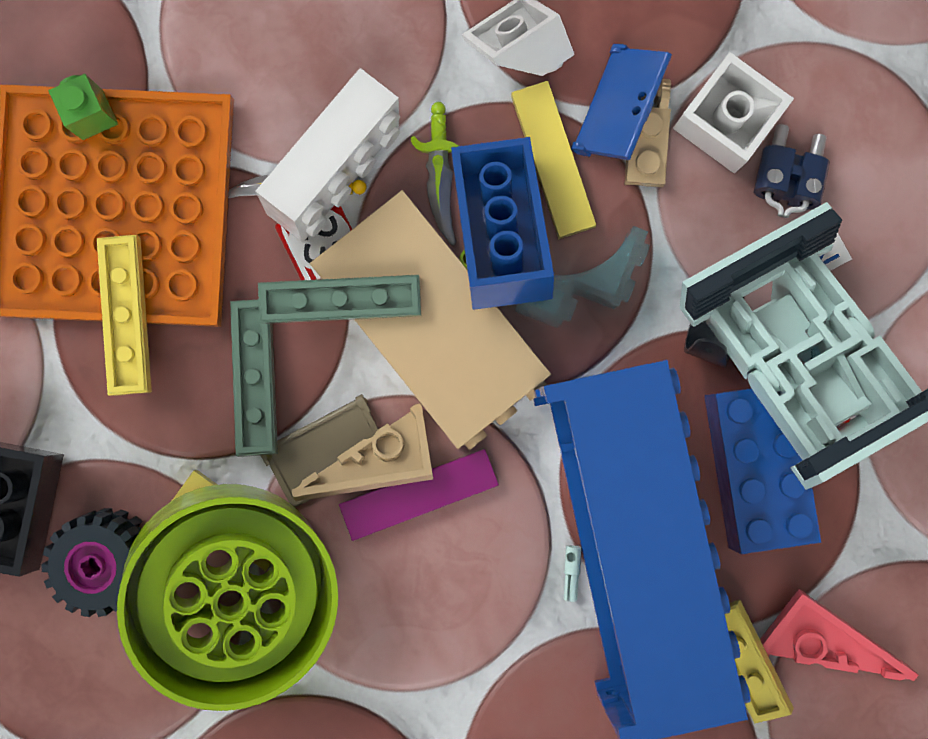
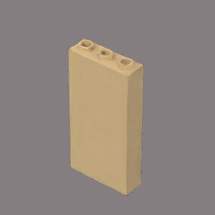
M403 190L309 263L321 279L419 275L421 316L354 320L457 449L461 448L464 444L469 450L487 436L483 430L494 420L499 425L503 424L518 411L514 406L515 403L525 395L531 401L535 398L534 390L547 385L544 380L551 373L497 307L472 309L467 269Z

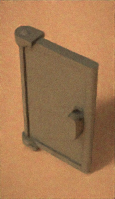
M363 394L355 397L354 401L278 440V454L260 455L266 466H270L287 500L295 508L311 499L295 501L292 489L297 488L302 480L314 472L318 474L338 461L337 457L363 439L373 437L378 430L370 413L371 409L368 405V400L364 398Z

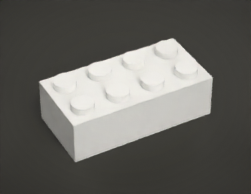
M360 68L255 191L266 214L301 242H304L309 235L312 237L316 236L327 221L325 215L334 205L340 207L350 195L352 189L349 185L351 182L353 183L358 176L364 178L373 168L376 162L374 158L382 147L388 149L399 136V97Z

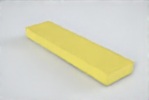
M545 81L511 92V98L524 137H530L536 173L558 239L595 228L596 222L549 82Z
M138 235L97 238L108 396L151 393L141 237Z

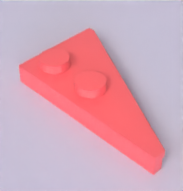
M798 589L760 638L768 657L769 655L794 659L796 663L807 665L816 663L823 665L825 668L858 673V670L878 673L884 678L899 681L903 679L915 681L919 676L913 668L800 589Z

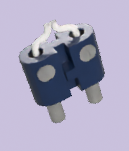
M779 124L775 128L772 145L763 148L753 193L757 197L765 199L770 206L776 208L779 217L789 218V215L793 212L801 213L805 210H813L822 204L830 161L823 157L827 139L825 135H813L810 153L805 152L801 156L795 154L796 149L785 147L789 127ZM781 199L788 201L787 205L793 207L788 208L784 212L783 206L778 202Z

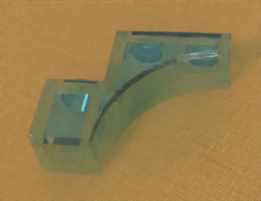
M633 226L626 234L618 251L607 261L582 273L565 276L554 275L552 300L517 304L515 312L558 328L563 320L570 322L578 302V300L572 298L573 294L612 309L618 307L621 301L627 303L636 281L630 279L635 265L642 266L650 245L644 243L648 231Z

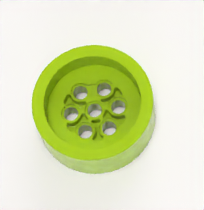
M220 484L193 490L174 499L154 514L143 526L129 550L117 601L118 629L122 644L132 665L141 677L162 695L175 702L193 708L212 711L237 710L261 704L275 698L296 684L308 673L324 651L331 637L338 609V585L335 569L324 544L306 518L294 506L278 495L264 489L241 484ZM215 550H223L230 554V558L222 567H212L206 562L210 553ZM263 558L271 561V566L265 574L253 575L249 572V567L255 560ZM185 582L194 583L199 587L198 593L189 599L179 597L175 590L180 584ZM233 590L241 594L240 600L233 606H223L218 602L219 597L226 591ZM266 600H281L282 605L275 613L266 614L260 610ZM197 623H205L211 628L209 633L201 638H194L187 632L192 625ZM244 630L252 634L249 642L244 645H235L230 642L231 637L238 631Z

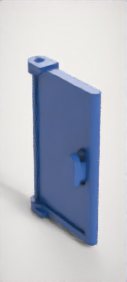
M613 44L609 52L611 54L577 140L571 146V151L588 157L591 154L630 160L643 126L653 107V101L672 54L662 51L629 49L625 44Z

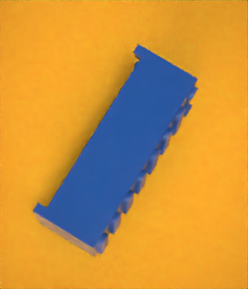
M668 360L546 385L534 390V405L539 406L550 403L609 673V678L594 681L597 696L618 739H662L748 720L745 704L751 701L746 680L743 675L738 676L735 659L740 658V648L735 633L728 631L725 614L730 613L729 599L724 587H718L715 570L720 569V559L715 544L708 542L705 526L710 525L709 510L705 500L698 498L695 482L700 481V470L695 456L688 453L685 438L690 437V425L684 411L679 412L676 394L681 392L680 381L676 369H669Z

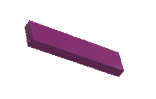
M482 449L432 468V480L382 487L338 504L351 540L360 539L499 486L486 450Z

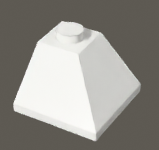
M513 0L462 34L464 41L495 65L540 76L556 71L563 65V62L575 55L560 15L537 0Z

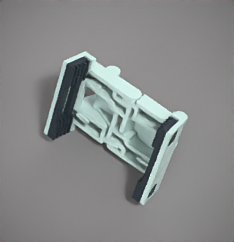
M827 202L682 282L680 309L691 325L694 327L706 321L719 342L724 344L728 355L745 379L748 378V382L756 396L803 460L792 466L791 469L805 490L827 481L928 422V389L923 392L881 336L874 339V329L867 317L820 259V256L832 250V243L835 242L834 238L837 237L836 233H838V228H840V223H842L840 216ZM773 281L771 301L752 311L743 297ZM817 347L821 354L803 365L798 357ZM841 423H845V424L841 425L840 427L836 428L837 425H839V424H841Z

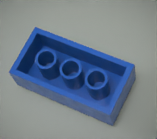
M530 137L451 147L472 309L477 310L552 300L554 272Z
M752 388L704 395L728 548L739 554H748L821 543L813 488L805 490L791 469L792 466L803 460Z

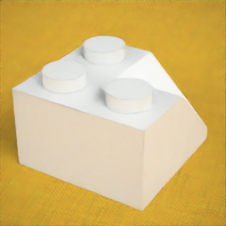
M729 52L673 129L731 172L736 173L750 159L794 98Z

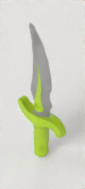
M435 102L431 106V113L433 114L431 116V141L422 143L413 136L411 137V142L418 151L429 154V160L426 164L429 172L427 191L432 214L442 234L451 245H455L456 241L450 210L453 172L448 164V153H452L451 147H458L459 145L446 140V115H444L446 108L442 102Z

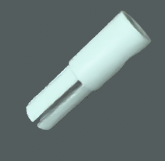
M566 546L564 600L568 602L577 601L582 548L580 546Z

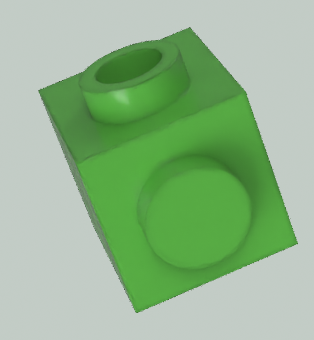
M86 74L69 76L63 79L59 86L48 90L64 127L82 140L118 125L103 89Z

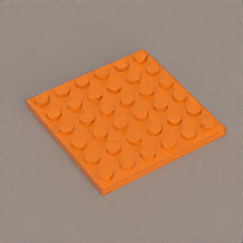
M0 84V317L102 322L97 238L138 235L141 237L147 324L221 327L234 109L233 97L230 94L103 89L118 125L82 140L64 127L48 90L54 87Z

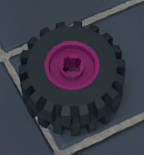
M104 508L75 518L62 525V529L54 532L50 537L53 543L45 546L43 555L49 559L41 564L42 572H48L49 578L44 581L46 588L53 587L56 592L52 598L57 603L64 600L67 603L65 609L71 613L81 609V616L91 617L96 612L98 617L106 616L113 610L116 612L124 565L129 550L141 531L139 527L143 522L137 516L127 519L129 513L120 509L113 513V508Z

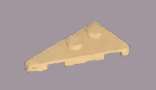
M415 404L410 408L408 414L390 426L387 423L378 429L373 437L363 439L337 457L338 461L320 473L314 472L302 480L297 488L292 489L294 500L301 501L432 480L433 474L422 404Z

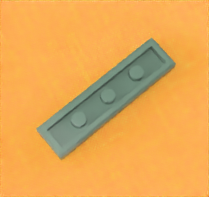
M419 275L258 283L259 321L261 324L421 316Z
M259 299L230 301L236 456L278 454L273 323H260Z

